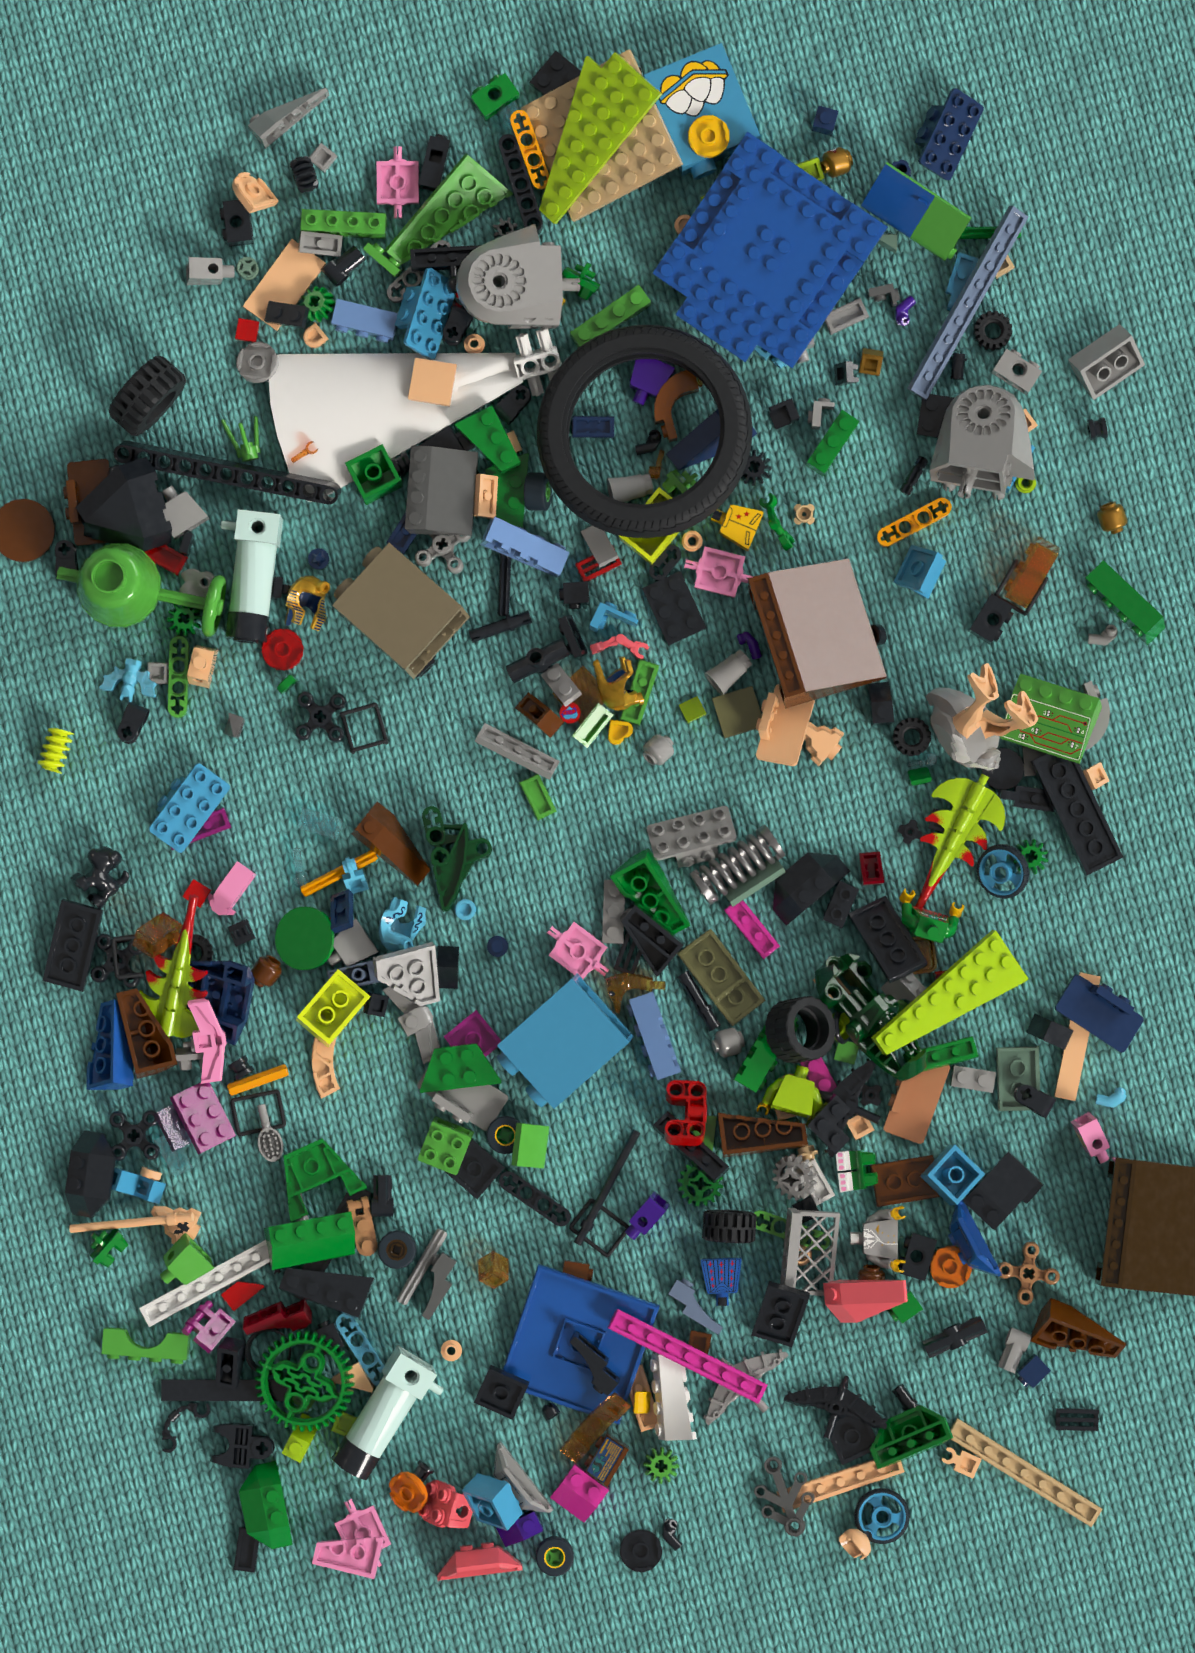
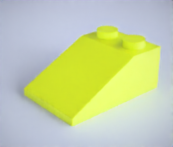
M338 969L297 1016L296 1021L328 1048L371 996Z

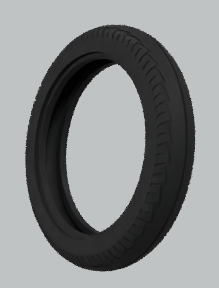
M632 325L617 328L596 336L580 346L561 364L549 382L541 401L537 420V446L541 465L551 487L560 500L575 515L590 525L615 535L632 538H655L675 534L698 524L710 516L726 501L737 486L747 465L752 444V417L748 398L740 379L729 363L715 349L699 338L678 329L659 325ZM638 359H656L670 362L692 373L711 393L720 415L719 443L716 454L707 471L699 481L684 493L672 499L654 504L625 503L612 499L596 490L585 480L575 466L569 443V427L573 410L587 386L597 376L613 366Z

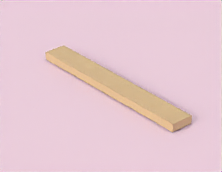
M956 1418L951 1426L950 1431L953 1436L951 1440L1088 1526H1093L1103 1510L1102 1508L960 1419Z

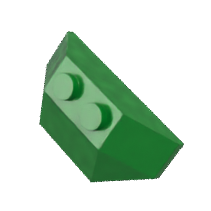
M919 1405L887 1419L886 1430L879 1429L870 1451L877 1469H881L937 1447L952 1439L953 1436L944 1416L923 1405Z
M276 1460L257 1464L239 1489L247 1534L271 1549L293 1545Z

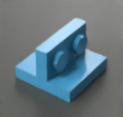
M911 545L893 583L908 588L923 598L929 599L946 561L942 559L943 555L936 551Z

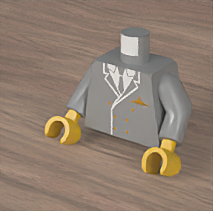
M899 1206L893 1209L878 1210L867 1217L866 1222L862 1224V1232H850V1245H862V1253L866 1254L867 1260L875 1265L893 1270L894 1272L903 1273L904 1271L898 1268L899 1263H906L904 1260H898V1220L904 1219L906 1216H900L898 1211L904 1209V1207Z

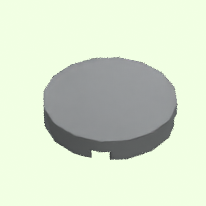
M252 342L239 352L236 359V367L246 381L262 383L269 380L276 373L278 356L269 344Z

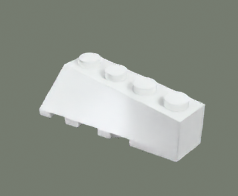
M658 1353L652 1354L650 1369L653 1372L654 1380L651 1386L653 1393H655L653 1410L655 1415H657L655 1433L658 1439L665 1441L697 1439L696 1432H691L690 1422H693L694 1419L693 1413H690L687 1407L690 1394L687 1387H684V1382L687 1381L685 1367Z

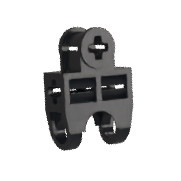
M227 1423L213 1425L212 1432L221 1433L220 1435L228 1439L229 1448L227 1452L220 1455H210V1462L226 1467L249 1469L251 1467V1458L266 1459L274 1452L275 1444L270 1437L253 1435L254 1424ZM262 1442L268 1447L264 1453H262V1449L258 1448Z

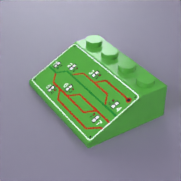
M1020 673L1012 692L1011 701L1017 704L1018 693L1024 691L1036 712L1038 721L1029 728L1010 731L1006 735L1000 736V739L1080 764L1102 709L1100 698ZM1007 712L1005 719H1012Z

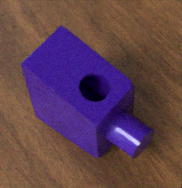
M656 359L636 360L630 380V388L637 390L632 401L644 406L648 396L656 399L662 386L674 374L675 367Z
M653 1191L630 1218L629 1222L631 1225L625 1233L633 1240L640 1233L646 1235L667 1211L670 1204ZM641 1217H645L647 1222L643 1221Z

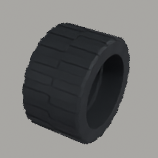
M804 996L780 1001L768 1012L767 1020L765 1021L766 1041L772 1053L778 1059L783 1060V1062L799 1063L820 1059V1057H824L831 1050L835 1040L836 1029L832 1013L828 1006L818 998ZM797 1013L801 1016L806 1026L804 1046L800 1044L794 1031V1020Z

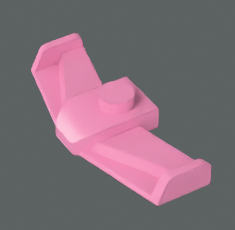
M205 998L188 1000V1007L199 1030L192 1032L195 1052H204L201 1084L222 1081L224 1052L227 1044L225 1032L221 1029L209 1000Z

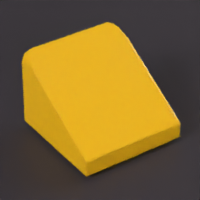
M635 1391L634 1413L650 1412L651 1392Z

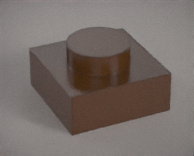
M691 1330L688 1345L708 1354L712 1334Z

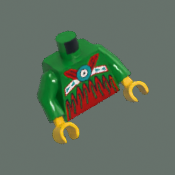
M906 888L899 896L900 901L903 903L901 919L902 923L913 935L942 943L944 938H951L955 935L959 918L964 910L963 904L961 909H957L954 906L955 902H953L949 910V917L948 915L912 906L910 902L915 896V891L912 890L910 894H907Z

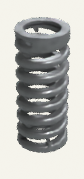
M765 824L756 829L757 838L749 834L746 836L747 844L742 840L737 842L738 850L734 847H729L727 849L728 856L724 853L718 854L719 863L714 859L709 860L710 870L702 865L699 867V872L696 869L689 873L709 905L718 901V895L712 883L722 895L728 894L721 876L732 889L737 888V883L730 869L742 883H745L747 878L740 864L750 876H756V871L749 857L760 870H765L766 866L758 850L770 864H774L775 859L769 846L777 853L775 856L778 860L785 856L781 846Z

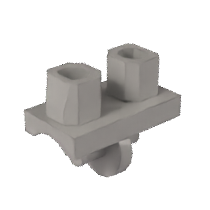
M192 1035L191 1041L183 1042V1048H176V1060L181 1070L192 1069V1060H200V1068H202L204 1052H195Z

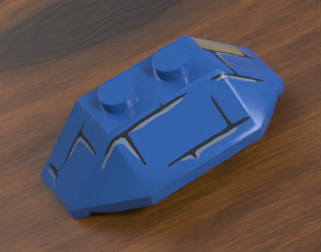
M962 1199L958 1205H955L949 1224L951 1233L948 1234L950 1241L953 1246L958 1245L961 1251L958 1253V1256L963 1265L967 1263L972 1269L997 1277L1002 1276L994 1257Z

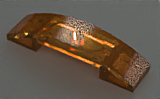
M614 1392L585 1418L563 1444L560 1451L576 1464L590 1450V1446L615 1420L618 1421L631 1405Z

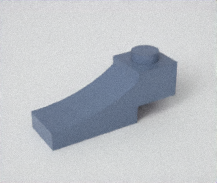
M684 1278L681 1281L676 1279L668 1294L685 1304L682 1313L719 1335L723 1327L710 1318L700 1307L693 1295L695 1289L692 1286L694 1284Z

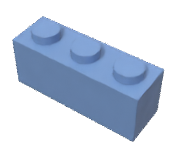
M337 299L331 324L332 327H335V331L341 333L352 331L356 332V336L368 338V335L374 336L377 341L388 343V340L394 341L397 329L395 326L397 313Z

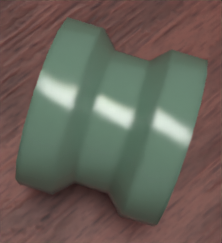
M243 257L238 261L237 271L243 279L253 280L258 276L259 267L253 258Z

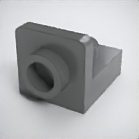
M893 283L867 290L868 300L874 299V302L886 300V296H889L891 307H896L897 301L900 300L898 288H894Z

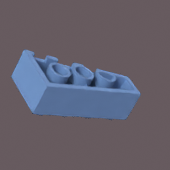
M497 517L489 521L480 543L481 546L554 577L561 575L570 553L565 550L566 547L558 543L553 545L547 542L544 537L532 535L525 529L511 525Z
M650 992L630 999V1004L626 1006L630 1017L635 1016L637 1024L633 1026L637 1037L642 1036L644 1044L640 1046L644 1058L649 1056L651 1064L647 1066L651 1077L656 1076V1079L660 1080L680 1073L681 1069L654 993Z

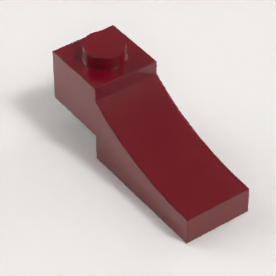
M305 1299L287 1307L280 1301L245 1316L243 1330L246 1335L272 1328H291L292 1332L304 1329L309 1324H312V1311Z

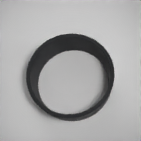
M275 1329L261 1330L253 1333L248 1339L245 1346V1358L248 1365L255 1372L256 1368L260 1367L253 1361L251 1356L253 1340L259 1334L267 1331L285 1336L280 1331ZM289 1347V1353L286 1359L289 1361L291 1358V1347Z

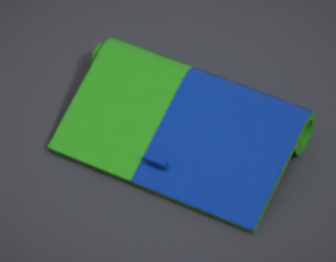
M888 162L883 167L861 204L863 208L944 261L947 258L951 260L958 249L954 247L972 218Z

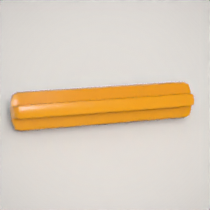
M282 1064L229 1083L227 1088L229 1094L233 1096L289 1075L287 1066Z

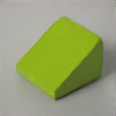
M698 696L678 705L687 724L707 714Z

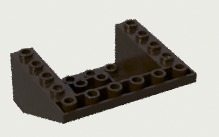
M1110 1156L1107 1177L1112 1178L1103 1261L1097 1262L1095 1284L1121 1289L1195 1296V1167Z

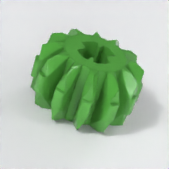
M660 1447V1454H657L656 1449L653 1448L652 1453L654 1457L649 1454L645 1456L651 1461L643 1463L644 1467H651L645 1471V1475L653 1472L650 1478L651 1481H654L658 1476L659 1484L663 1482L662 1477H665L666 1481L670 1482L669 1473L675 1477L677 1476V1473L672 1468H679V1464L672 1462L676 1461L678 1457L675 1455L669 1458L672 1454L671 1449L664 1454V1447ZM659 1460H664V1464H667V1467H663L664 1470L660 1471L659 1467L655 1466L656 1462L659 1464Z

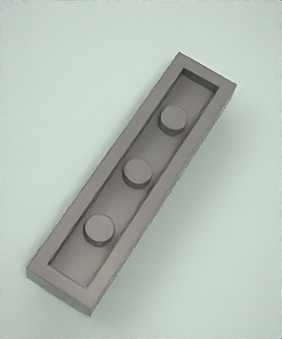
M484 723L475 740L476 743L549 780L560 762Z

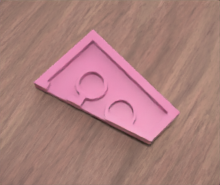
M384 1536L317 1542L312 1564L374 1579Z

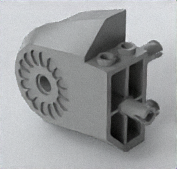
M534 224L506 234L471 251L460 264L456 277V291L466 311L479 321L494 325H508V329H556L560 325L563 291H579L580 284L578 283H580V279L562 278L561 245H555L554 242H544L540 245L539 236ZM493 278L498 279L502 287H496L493 284Z
M979 385L963 390L951 401L944 415L929 470L931 481L943 483V489L947 491V487H949V492L953 491L956 485L960 486L957 495L961 498L966 494L965 499H969L972 488L991 491L992 497L995 500L997 496L998 500H1002L1005 497L1007 486H1011L1012 477L1035 480L1031 443L1025 414L1021 404L1012 393L1004 388L993 385Z

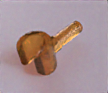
M314 441L308 442L305 449L291 458V461L295 463L308 454H315L318 449L314 452L308 449V446L314 443Z
M664 450L659 451L656 466H649L651 478L657 479L660 477Z

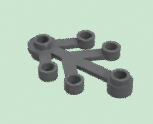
M771 1456L765 1461L764 1468L767 1473L773 1475L780 1496L769 1491L763 1484L758 1485L754 1493L756 1497L765 1498L784 1508L787 1516L776 1512L775 1508L769 1504L762 1508V1516L783 1524L785 1531L790 1536H800L806 1528L803 1518L809 1505L814 1502L815 1496L812 1492H805L801 1497L802 1503L796 1514L793 1503L802 1485L806 1483L808 1476L803 1471L797 1472L788 1494L780 1471L782 1461L777 1456ZM776 1461L777 1468H772L770 1462ZM798 1475L804 1476L803 1482L798 1481ZM758 1488H763L765 1493L760 1495ZM810 1495L812 1498L811 1502L805 1501L804 1496ZM765 1508H770L772 1514L767 1515L765 1513ZM792 1522H797L799 1524V1528L794 1529L792 1527Z

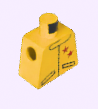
M730 504L727 513L717 509L713 513L711 521L722 525L719 531L721 536L748 551L764 512Z

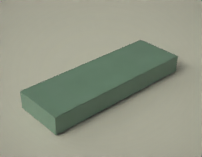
M775 856L774 864H770L768 861L764 862L765 870L762 871L758 867L755 868L756 876L752 877L749 873L746 874L747 881L745 883L738 879L736 881V889H732L730 886L726 887L728 894L725 897L732 906L743 901L786 872Z

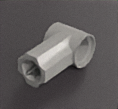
M1011 1327L1005 1340L1006 1346L999 1360L998 1367L1015 1373L1023 1352L1025 1353L1028 1348L1031 1335Z

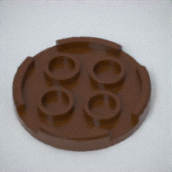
M17 499L6 503L0 508V552L5 557L16 562H29L40 558L48 552L54 542L55 525L52 516L44 506L30 499Z

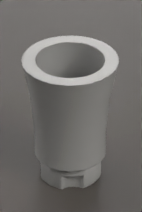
M650 474L607 478L606 480L609 497L621 502L653 494Z
M738 650L717 666L705 672L704 675L712 687L723 696L747 672L752 663L745 653Z

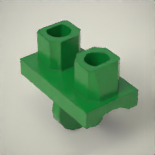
M588 262L585 267L577 264L575 267L577 271L567 267L562 272L563 278L580 279L578 284L582 287L578 296L585 300H588L601 285L590 279H593L596 273L590 271L592 264Z
M113 1229L109 1234L105 1230L100 1235L93 1232L91 1237L94 1239V1242L90 1247L94 1251L90 1256L97 1265L101 1263L109 1267L115 1260L109 1251L115 1247L118 1251L122 1252L128 1246V1243L119 1229Z

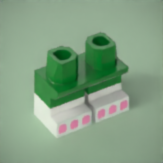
M850 1150L839 1151L836 1154L837 1171L857 1169V1171L838 1173L840 1192L866 1189L868 1186L878 1183L877 1172L866 1173L865 1166L876 1164L875 1152Z

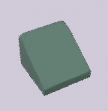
M883 234L878 244L896 254L897 235Z

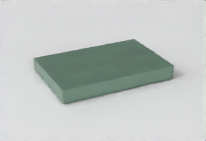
M1039 1046L996 1047L998 1111L1030 1110L1015 1100L1014 1090L1019 1085H1029L1040 1091ZM1027 1089L1025 1091L1021 1090L1020 1094L1023 1095L1021 1099L1028 1098Z

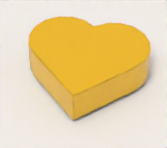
M610 720L608 740L611 744L619 745L623 742L624 738L632 735L633 727L629 722Z

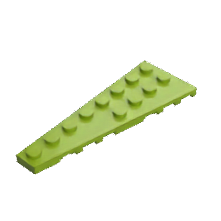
M991 930L871 1038L882 1054L888 1055L1026 982L1028 977L998 932Z

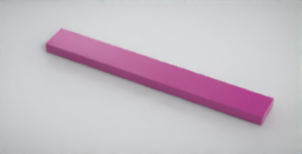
M619 1309L615 1310L607 1327L759 1404L768 1386L756 1378Z

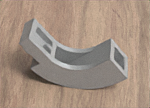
M1092 681L1081 685L1084 694L1097 698L1101 696L1098 686L1096 684L1093 685ZM1107 698L1100 700L1102 709L1085 751L1093 747L1102 738L1108 727L1110 707Z

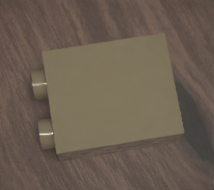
M388 543L383 550L377 546L366 555L362 562V566L365 569L355 580L347 578L337 587L334 592V597L337 600L332 606L342 617L414 679L470 616L457 601L393 545Z

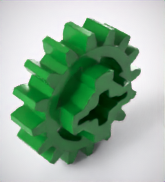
M687 1164L686 1168L688 1171H681L680 1173L684 1177L683 1179H678V1182L682 1183L678 1190H684L685 1192L682 1198L688 1196V1203L690 1204L694 1200L696 1201V1206H699L700 1202L707 1206V1200L709 1199L714 1203L715 1199L713 1196L721 1195L717 1190L718 1188H723V1185L719 1184L723 1177H720L713 1183L698 1170V1175L694 1178H687L691 1172L697 1170L695 1166L690 1167ZM702 1177L704 1182L711 1185L702 1186V1189H698L697 1185L690 1182L699 1181V1178ZM686 1185L694 1188L695 1196L689 1193ZM707 1189H713L710 1195L703 1197V1192Z

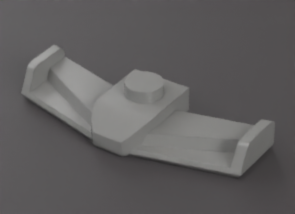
M390 986L382 991L404 1013L398 1020L408 1037L415 1033L423 1064L429 1062L434 1049L440 1048L431 1011L425 1005L419 1006L414 1003V1001L401 995Z

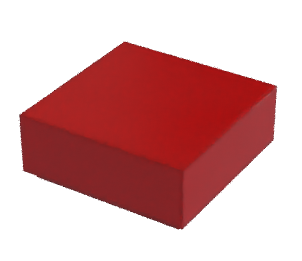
M239 318L235 339L257 342L260 322Z
M193 879L182 897L189 901L190 895H197V906L201 908L212 890Z

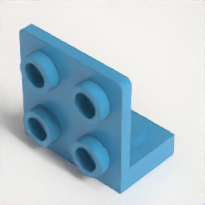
M608 601L605 604L600 602L589 625V629L596 633L599 628L603 630L608 619L607 615L635 628L639 620L636 619L635 614L627 610L624 613L618 611L617 606Z

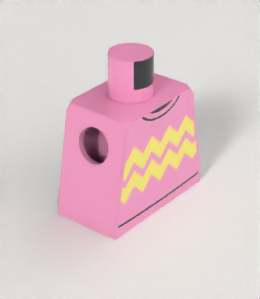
M1087 1112L1070 1121L1086 1153L1091 1157L1094 1156L1098 1164L1108 1161L1110 1158L1106 1150L1110 1148V1145L1097 1118L1090 1112Z

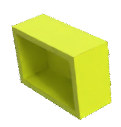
M658 487L645 504L663 502L672 499V497ZM678 533L655 538L619 536V539L652 565Z

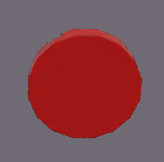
M278 629L270 632L267 635V642L262 643L264 660L270 667L276 670L286 671L293 669L300 663L303 657L304 646L302 640L295 632L289 629Z

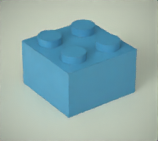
M954 1144L948 1145L920 1177L952 1206L958 1205L985 1173Z
M477 1473L462 1490L473 1514L479 1522L508 1531L523 1514L519 1501L511 1490V1485L505 1480L501 1481L489 1475L485 1476Z

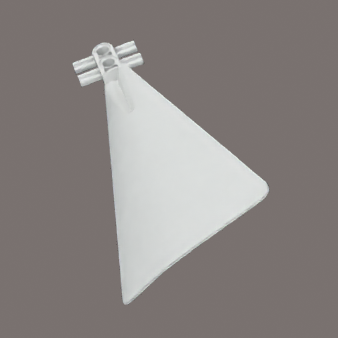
M540 328V330L536 331L540 349L533 351L527 333H521L516 336L520 352L518 355L516 353H437L433 361L457 364L450 407L408 400L415 358L427 359L419 353L278 354V368L276 373L269 379L270 405L277 437L289 473L332 481L342 488L353 482L345 462L383 444L390 459L410 449L411 446L417 445L523 383L525 379L528 380L532 396H539L544 393L539 375L548 373L549 380L551 381L555 372L561 366L557 347L552 344L548 328ZM547 356H554L556 358L552 363L545 361ZM528 361L535 363V366L532 368H526L524 365ZM305 485L308 493H314L313 486ZM326 489L327 496L334 492L332 489Z

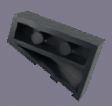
M632 902L620 917L634 943L655 976L658 977L684 946L683 942L635 902Z

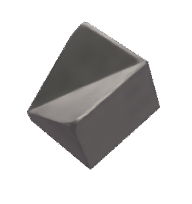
M228 713L229 719L224 734L238 739L245 719Z

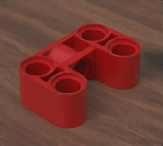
M672 1080L667 1084L665 1095L667 1102L674 1106H685V1120H670L665 1125L664 1139L668 1144L698 1146L704 1141L707 1120V1090L704 1083L700 1081ZM672 1090H677L680 1092V1094L672 1095L670 1092ZM699 1091L702 1095L694 1096L692 1092ZM677 1130L679 1134L671 1135L669 1131ZM698 1131L700 1135L693 1136L690 1134V1132Z

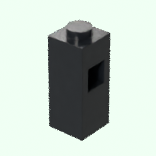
M441 134L430 136L419 180L420 189L434 192L443 181L451 148V140H448L447 136Z

